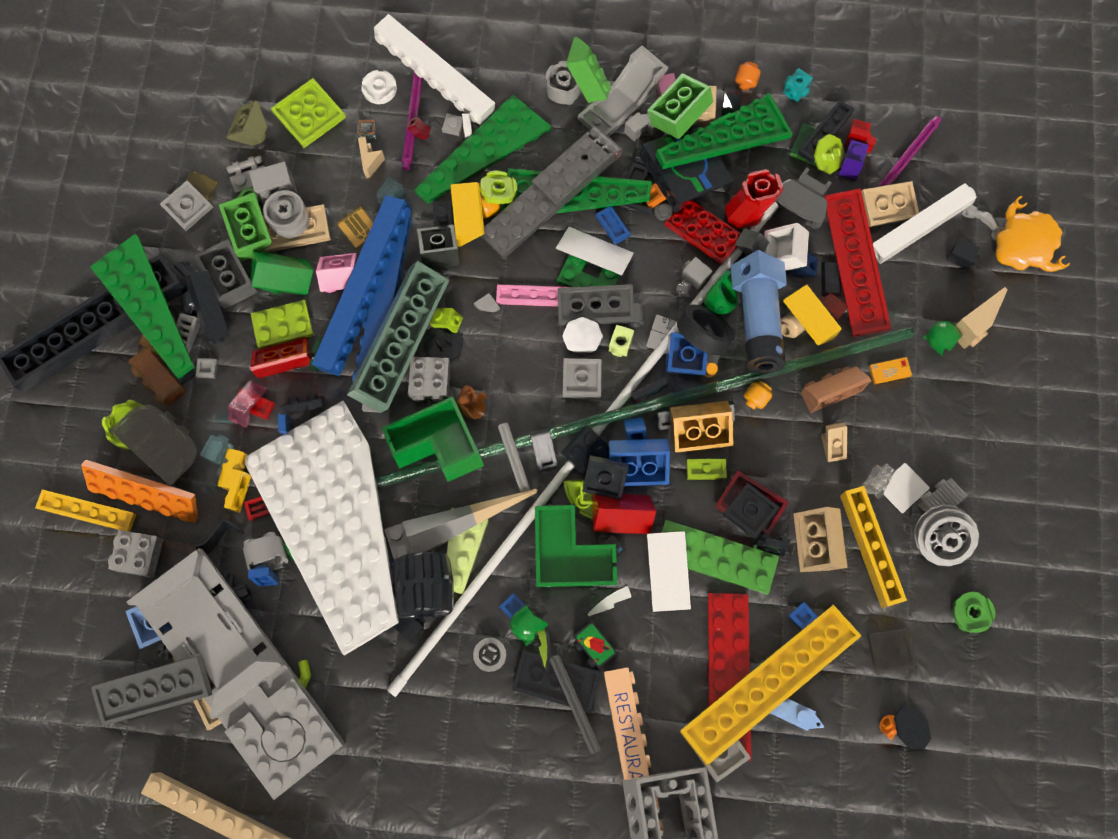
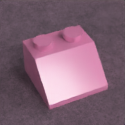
M357 253L320 257L316 269L320 292L332 293L336 290L345 289L357 262Z

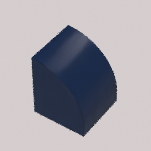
M808 252L807 266L790 269L788 274L796 277L817 276L818 259Z

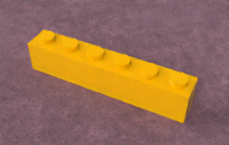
M861 486L845 491L840 497L881 609L907 601L865 487Z

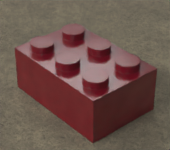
M737 471L715 505V508L724 513L748 482L780 507L760 532L769 535L789 502L740 471Z

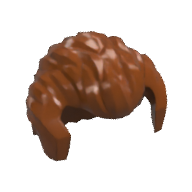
M463 386L457 399L459 411L467 418L479 419L483 417L486 411L484 399H487V395L483 392L476 394L472 386Z

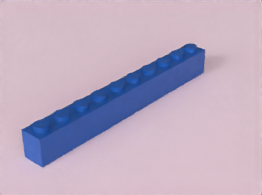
M385 195L312 362V365L321 371L340 376L341 371L345 368V362L353 349L356 337L360 333V327L367 317V311L375 298L376 290L382 282L383 274L389 266V260L396 249L398 239L403 233L407 219L410 217L412 208L403 199Z
M411 214L405 223L403 233L398 239L396 249L389 260V266L383 274L382 282L376 290L375 298L370 304L368 315L363 321V328L365 330L364 335L360 337L361 351L357 353L356 363L358 367L357 371L355 370L353 373V381L399 290L412 223Z

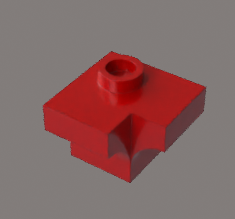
M853 119L844 146L849 147L850 141L854 140L869 145L866 153H871L876 143V138L870 134L871 123Z

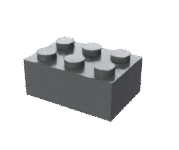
M229 239L195 255L201 270H208L218 302L224 309L258 293L256 288L251 287V278L243 263L235 254Z

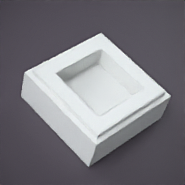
M462 114L465 139L472 135L470 115Z

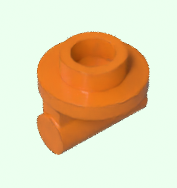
M894 715L885 716L879 724L880 731L890 740H893L897 733Z

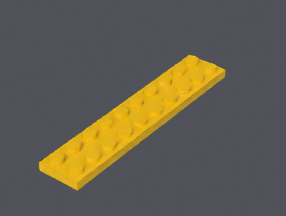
M832 605L685 726L680 733L708 766L861 637L860 633Z

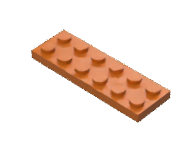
M85 460L81 465L87 488L93 493H100L111 499H119L130 505L134 504L146 510L160 512L165 516H172L184 522L195 524L199 519L196 498L193 493L89 460Z

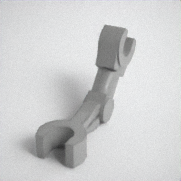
M970 205L962 212L964 217L973 219L976 217L992 229L991 235L994 241H996L997 234L1005 230V227L997 226L990 213L981 212L973 205Z

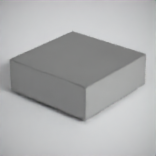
M198 358L195 376L197 378L216 379L218 360Z

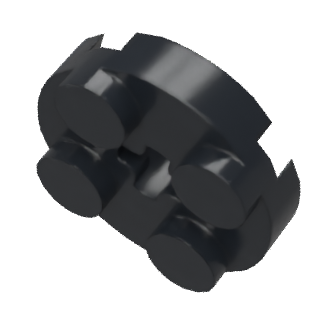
M763 533L759 534V537L754 540L753 544L755 549H758V546L763 547L762 551L779 556H785V552H789V556H793L794 546L791 545L790 539H771L770 535Z

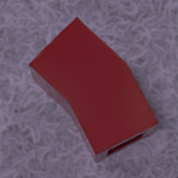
M419 117L409 121L407 129L420 140L430 137L431 127L424 124Z

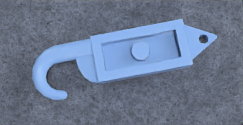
M788 698L770 713L806 731L814 728H824L821 721L815 715L816 711Z

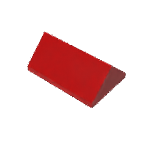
M305 337L252 351L251 371L259 379L309 366L312 355L308 338Z
M592 494L593 532L651 533L656 509L650 495L622 494L621 500Z

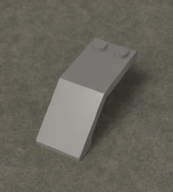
M641 46L630 55L628 64L611 86L608 99L590 104L578 115V120L590 130L598 126L609 137L630 116H633L640 110L667 72L668 67L644 46Z

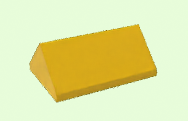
M477 182L451 185L455 235L458 247L485 234L480 186Z
M805 285L783 300L817 345L832 341L842 328L808 285Z

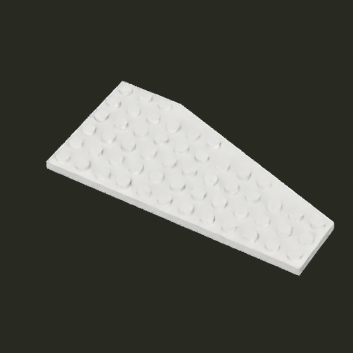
M341 401L289 431L288 434L282 435L246 457L245 465L342 654L346 655L399 623L393 594L387 545L383 532L380 502L371 458V447L344 401Z

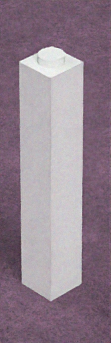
M966 183L874 242L873 247L877 261L882 264L972 205L977 198L973 188L968 187Z

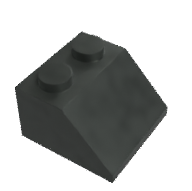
M453 224L417 229L422 264L430 269L460 265Z

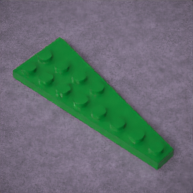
M768 93L765 97L754 100L748 106L744 105L738 111L732 114L728 113L711 122L709 126L701 127L697 132L691 135L687 134L683 139L658 149L655 155L662 169L789 139L793 133L771 94Z
M512 95L414 189V192L429 204L450 190L452 184H462L461 182L470 177L473 178L481 170L488 169L508 157V154L517 149L520 150L528 142L538 139V136L549 132L551 125Z
M508 168L507 176L511 179L513 177L517 183V191L513 201L532 185V180L542 171ZM597 176L555 214L649 202L652 181ZM511 203L502 204L501 212Z
M134 234L90 266V268L176 377L180 379L195 366L181 338V333L176 326L164 293L147 258V253L140 241L141 239Z

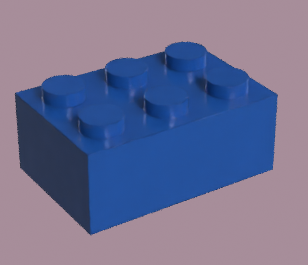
M668 439L609 441V460L629 464L624 486L669 484L670 449Z

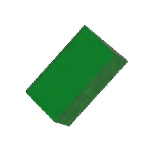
M256 251L252 252V288L301 295L308 294L313 273L309 260Z

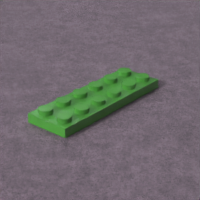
M665 520L661 533L685 531L687 566L689 570L766 595L769 594L779 556Z

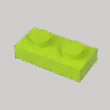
M726 459L686 460L687 480H721L727 478Z

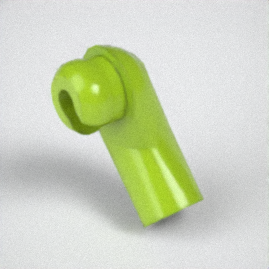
M302 660L298 662L299 680L306 689L311 673L308 660Z

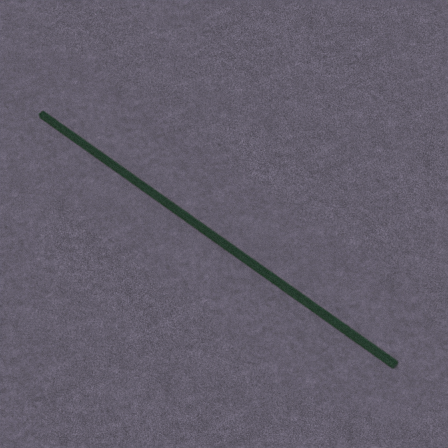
M909 326L786 361L784 368L773 373L764 374L750 371L548 429L551 439L579 432L586 425L593 428L912 338L914 331ZM530 434L513 438L517 449L533 445ZM503 441L477 448L481 459L506 452ZM434 460L377 476L375 480L377 488L437 472L442 470L439 461Z

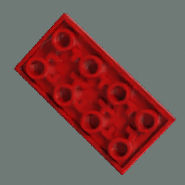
M693 200L685 202L680 211L673 212L664 222L667 228L721 265L738 248L735 243L741 233Z

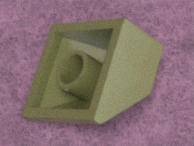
M255 100L238 108L226 138L251 146L264 141L267 125L259 102Z

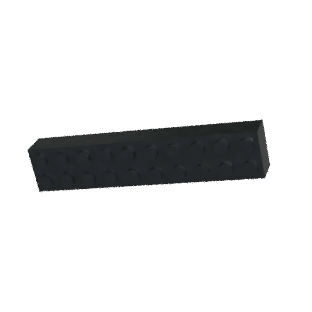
M161 254L149 261L167 303L187 291L170 264ZM105 288L1 353L0 365L13 387L25 393L135 323L109 290Z

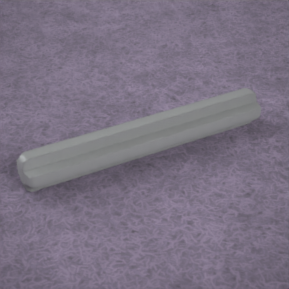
M502 423L498 425V429L520 493L529 491L530 487L508 423Z

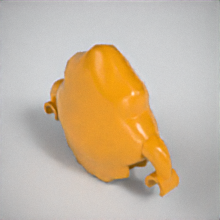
M1022 196L1018 197L1006 211L1005 230L996 236L997 248L995 255L997 261L1021 271L1029 266L1041 268L1047 272L1058 271L1068 267L1070 263L1064 265L1061 262L1066 256L1059 258L1056 264L1051 262L1054 251L1061 246V235L1063 232L1058 223L1050 214L1033 211L1029 215L1024 213L1016 214V209L1021 210L1027 205V203L1024 205L1019 204L1018 201Z

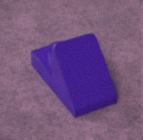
M854 140L850 141L839 176L857 180L869 145Z

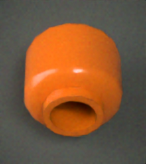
M745 62L739 66L735 81L740 89L748 91L749 88L757 86L761 74L758 65L752 62Z

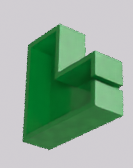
M453 397L382 427L399 469L434 453L448 482L484 466Z
M575 505L535 506L536 587L617 585V567H612V563H617L616 544L576 545Z

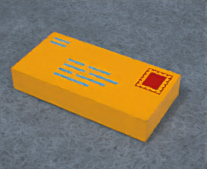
M907 357L869 366L873 384L912 376Z

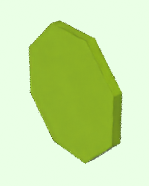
M828 134L818 141L814 158L819 170L831 174L841 167L845 153L841 139Z

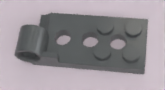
M633 284L558 288L559 326H567L568 321L581 316L598 322V324L616 323V325H625L627 327H640L644 324L643 305L633 302ZM616 300L620 303V306L612 308L609 304L611 301ZM598 301L601 303V307L593 309L591 303ZM579 302L583 306L580 310H574L572 305Z

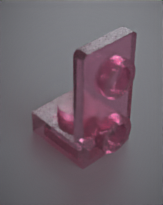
M249 381L228 405L229 420L247 427L250 423V409L266 392V388Z

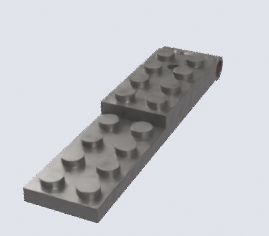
M598 126L593 127L534 178L532 185L489 222L484 227L485 234L481 235V237L505 259L611 163L617 160L623 153V150Z

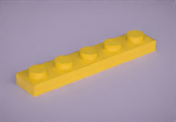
M46 490L41 491L35 507L39 510L128 532L131 531L136 514Z

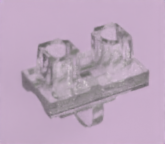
M885 464L883 467L876 465L863 483L868 494H875L877 499L882 497L892 478L891 476L895 473L894 469L888 464Z

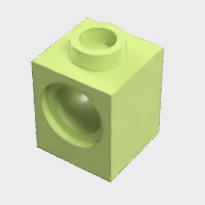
M616 325L609 345V351L615 356L622 357L623 355L627 357L634 336V330ZM624 340L626 344L618 345L616 341Z

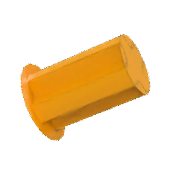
M707 363L706 375L704 376L713 377L718 370L715 363Z

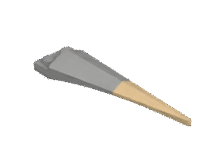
M533 489L403 521L401 524L384 529L394 561L396 558L406 554L431 552L486 519L536 494L538 490Z

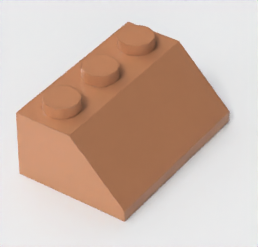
M848 366L839 370V373L834 376L828 374L821 378L822 381L817 383L811 381L805 384L801 395L810 413L862 392L871 382L870 377L857 366L853 368Z

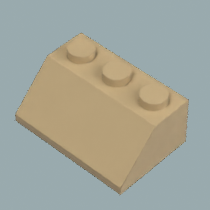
M824 507L793 513L800 572L830 571L847 568L840 509Z

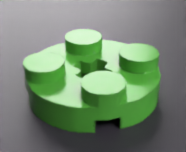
M978 592L962 594L952 604L954 621L963 631L970 633L986 631L995 618V608L992 602ZM971 607L978 611V614L975 615L976 618L969 614Z

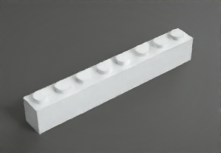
M388 14L374 27L375 39L379 44L386 46L389 52L394 56H398L405 66L411 67L417 76L423 77L433 89L436 88L441 92V95L446 100L454 103L459 111L469 114L472 122L481 125L494 112V101Z

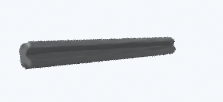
M555 655L550 658L552 667L590 753H596L600 750L598 741L560 656Z

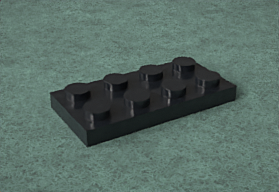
M523 650L512 690L569 706L551 662L549 671L546 672L541 655ZM562 661L583 710L591 713L601 672Z

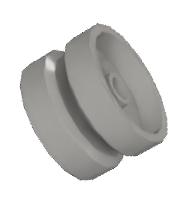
M288 190L277 191L265 201L263 207L264 217L278 236L294 238L303 234L308 228L310 222L309 212L300 196Z

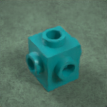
M798 68L793 76L789 75L785 80L783 93L789 99L798 102L802 97L805 98L808 95L813 77Z

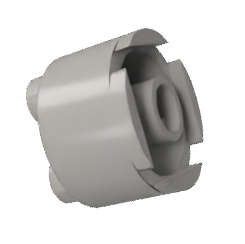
M560 61L559 64L551 65L546 72V92L548 98L552 101L571 105L579 97L581 89L567 67V61Z
M274 532L266 533L258 539H248L243 542V553L248 570L255 569L256 566L265 565L272 571H276L283 567V562L288 563L283 540L280 536H276Z

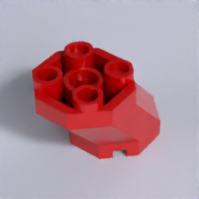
M766 169L751 172L748 175V179L742 183L741 189L725 206L728 223L732 224L736 229L760 224L764 212L783 192L780 176L776 173L772 175Z

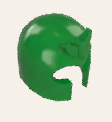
M939 321L929 329L927 335H923V338L928 340L929 345L940 356L944 357L945 348L951 351L963 335L953 323Z
M526 604L510 620L512 633L519 640H522L526 646L537 638L536 633L538 631L542 632L548 625L547 622L533 615Z

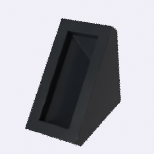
M724 87L721 117L728 113L732 114L740 109L742 89Z

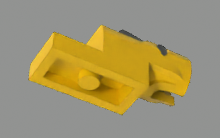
M227 449L217 471L219 477L217 486L229 490L225 497L224 508L240 513L251 480V475L243 472L247 454L238 450Z

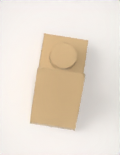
M360 137L358 141L363 171L366 178H370L385 158L382 150L373 152L371 143H367L365 137Z
M845 423L826 425V433L821 434L827 461L847 459V425Z

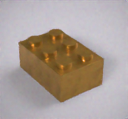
M728 401L670 407L671 438L675 452L733 446V416Z

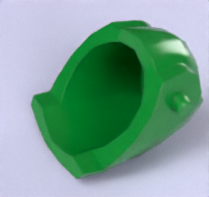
M730 270L724 272L706 294L704 303L708 309L716 314L724 315L731 313L738 304V295L736 290L732 289V281L729 277Z

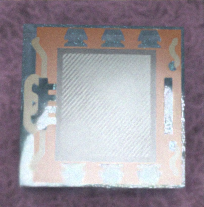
M358 120L357 137L376 139V120Z

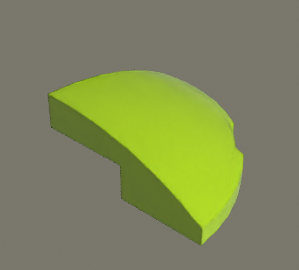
M585 480L564 481L565 492L570 503L575 504L580 509L582 515L593 519L592 494L582 492Z

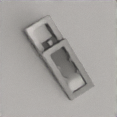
M638 112L626 120L624 132L633 141H636L646 131L653 135L659 129L651 125L648 113L641 115Z

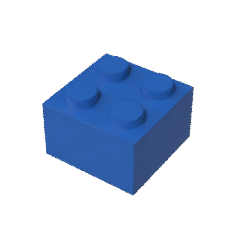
M670 333L668 335L665 372L704 376L706 375L708 353L693 346L682 334Z

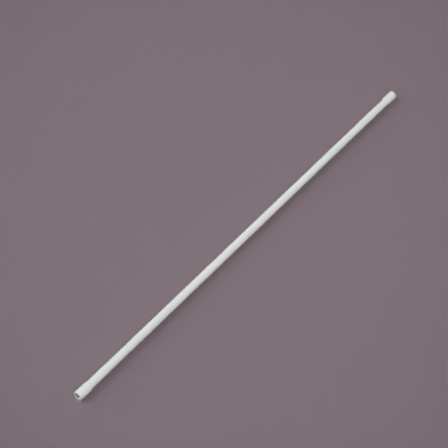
M774 202L764 212L760 224L752 226L749 230L759 232L779 208L778 204ZM739 248L718 268L691 304L700 306L703 304L707 296L706 294L712 285L716 283L724 272L731 268V265L743 253ZM677 322L593 427V430L598 435L602 433L663 355L668 345V335L680 332ZM568 460L454 604L451 614L443 618L403 671L386 689L395 697L399 694L411 675L534 520L535 506H545L574 467Z

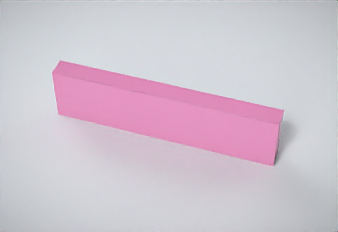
M497 284L496 303L558 306V288L570 287Z

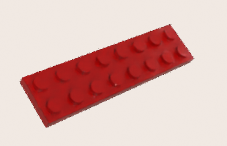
M861 188L825 195L823 197L828 202L826 215L852 337L891 330V324Z
M708 593V705L710 707L750 674L748 594ZM749 730L739 739V742L751 757V730Z

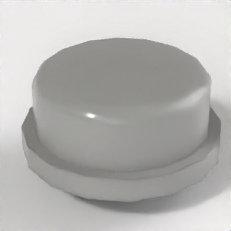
M485 638L479 641L473 652V659L476 665L481 670L487 672L500 669L507 657L504 645L494 638Z

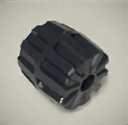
M418 552L406 554L395 559L393 566V594L399 618L426 620L428 617L440 618L441 616L451 614L454 604V581L448 555L438 552Z

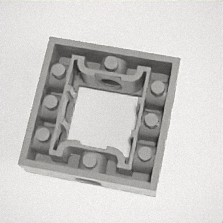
M707 767L688 768L622 780L631 839H662L663 832L660 831L658 818L659 808H657L655 798H665L671 794H679L685 829V837L676 839H718Z

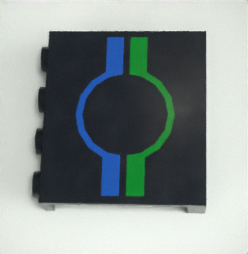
M698 123L692 125L680 139L668 134L643 144L639 156L674 213L680 211L685 202L723 187L725 191H728L734 182L732 174L728 172L723 160L719 156L662 169L655 155L657 150L672 142L675 143L683 139L687 134L691 135L697 132L700 128Z

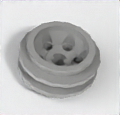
M940 505L929 509L921 515L915 525L914 539L917 548L928 561L939 566H953L962 563L973 554L978 545L979 532L976 523L964 510L952 505ZM953 522L959 523L957 527L952 526ZM932 533L935 534V537L930 539ZM942 546V549H936V547Z

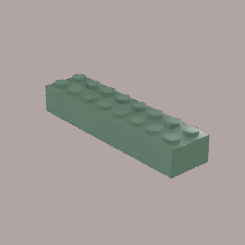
M419 261L409 267L347 393L348 396L379 413L388 410L449 282L447 278Z

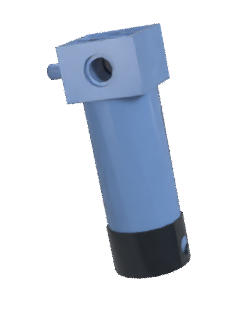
M757 250L731 265L732 289L742 293L746 367L751 372L766 374L779 371L786 364L778 289L786 286L787 283L785 262Z

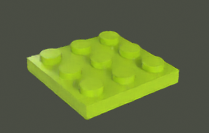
M313 78L271 108L272 113L303 148H306L346 118L344 112Z

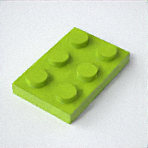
M306 300L250 313L258 349L314 336Z

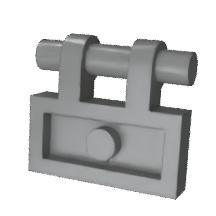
M261 155L248 157V160L239 163L237 161L232 163L233 165L226 167L229 174L236 172V175L230 177L237 196L243 189L253 188L249 171L265 167L264 165L257 166V164L263 162ZM251 166L252 170L242 173V169Z

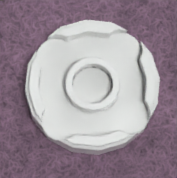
M375 70L363 78L362 93L369 102L385 104L395 96L397 84L393 75L389 72Z

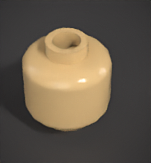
M791 311L781 318L782 334L784 336L796 338L805 331V328Z

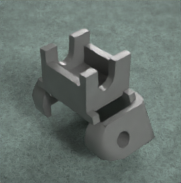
M806 167L797 181L795 179H788L782 183L783 192L775 202L780 209L784 206L794 214L808 220L806 222L808 226L817 229L821 227L825 219L828 202L823 196L826 195L832 182L828 181L826 185L807 175L810 169Z

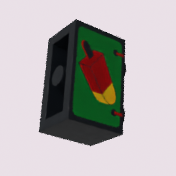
M593 621L573 636L575 639L573 642L574 646L579 652L583 650L587 654L586 661L592 668L596 666L600 669L618 653Z

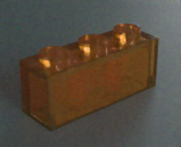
M147 347L143 348L128 361L132 366L130 370L136 377H142L143 381L141 383L149 391L152 389L155 392L153 397L160 404L164 402L170 406L187 392Z

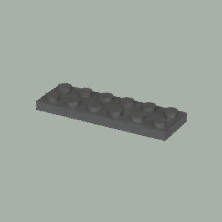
M201 655L91 686L102 726L212 695Z

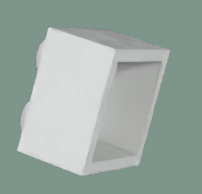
M794 223L765 231L764 237L770 243L764 253L785 262V271L807 266L809 232L799 223Z

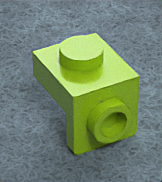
M436 308L430 325L433 328H448L453 333H457L463 317L453 308Z

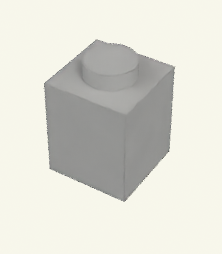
M697 257L692 261L688 260L682 267V277L697 290L711 278L712 270Z

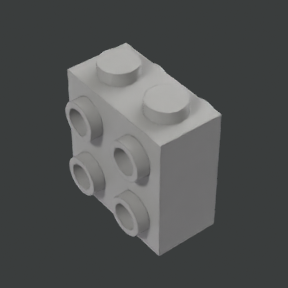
M412 358L408 386L410 399L417 402H422L424 399L441 402L449 398L451 368L449 358Z
M118 530V534L113 540V553L108 559V569L154 578L164 539L152 535Z

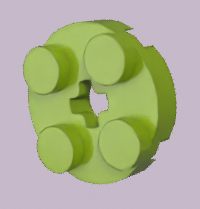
M490 171L487 173V176L481 179L480 192L487 203L505 204L513 201L517 191V183L513 177L511 179L503 171Z

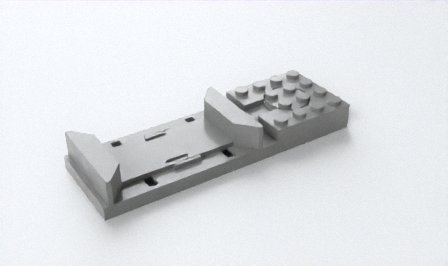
M203 549L195 550L127 601L128 605H136L176 661L201 655L209 682L212 681L216 686L212 690V695L204 698L211 708L210 717L211 719L218 717L226 728L225 734L273 800L345 744V741ZM220 583L224 590L213 597L210 590ZM169 622L173 628L165 633L161 627ZM261 642H264L267 649L256 655L252 649Z

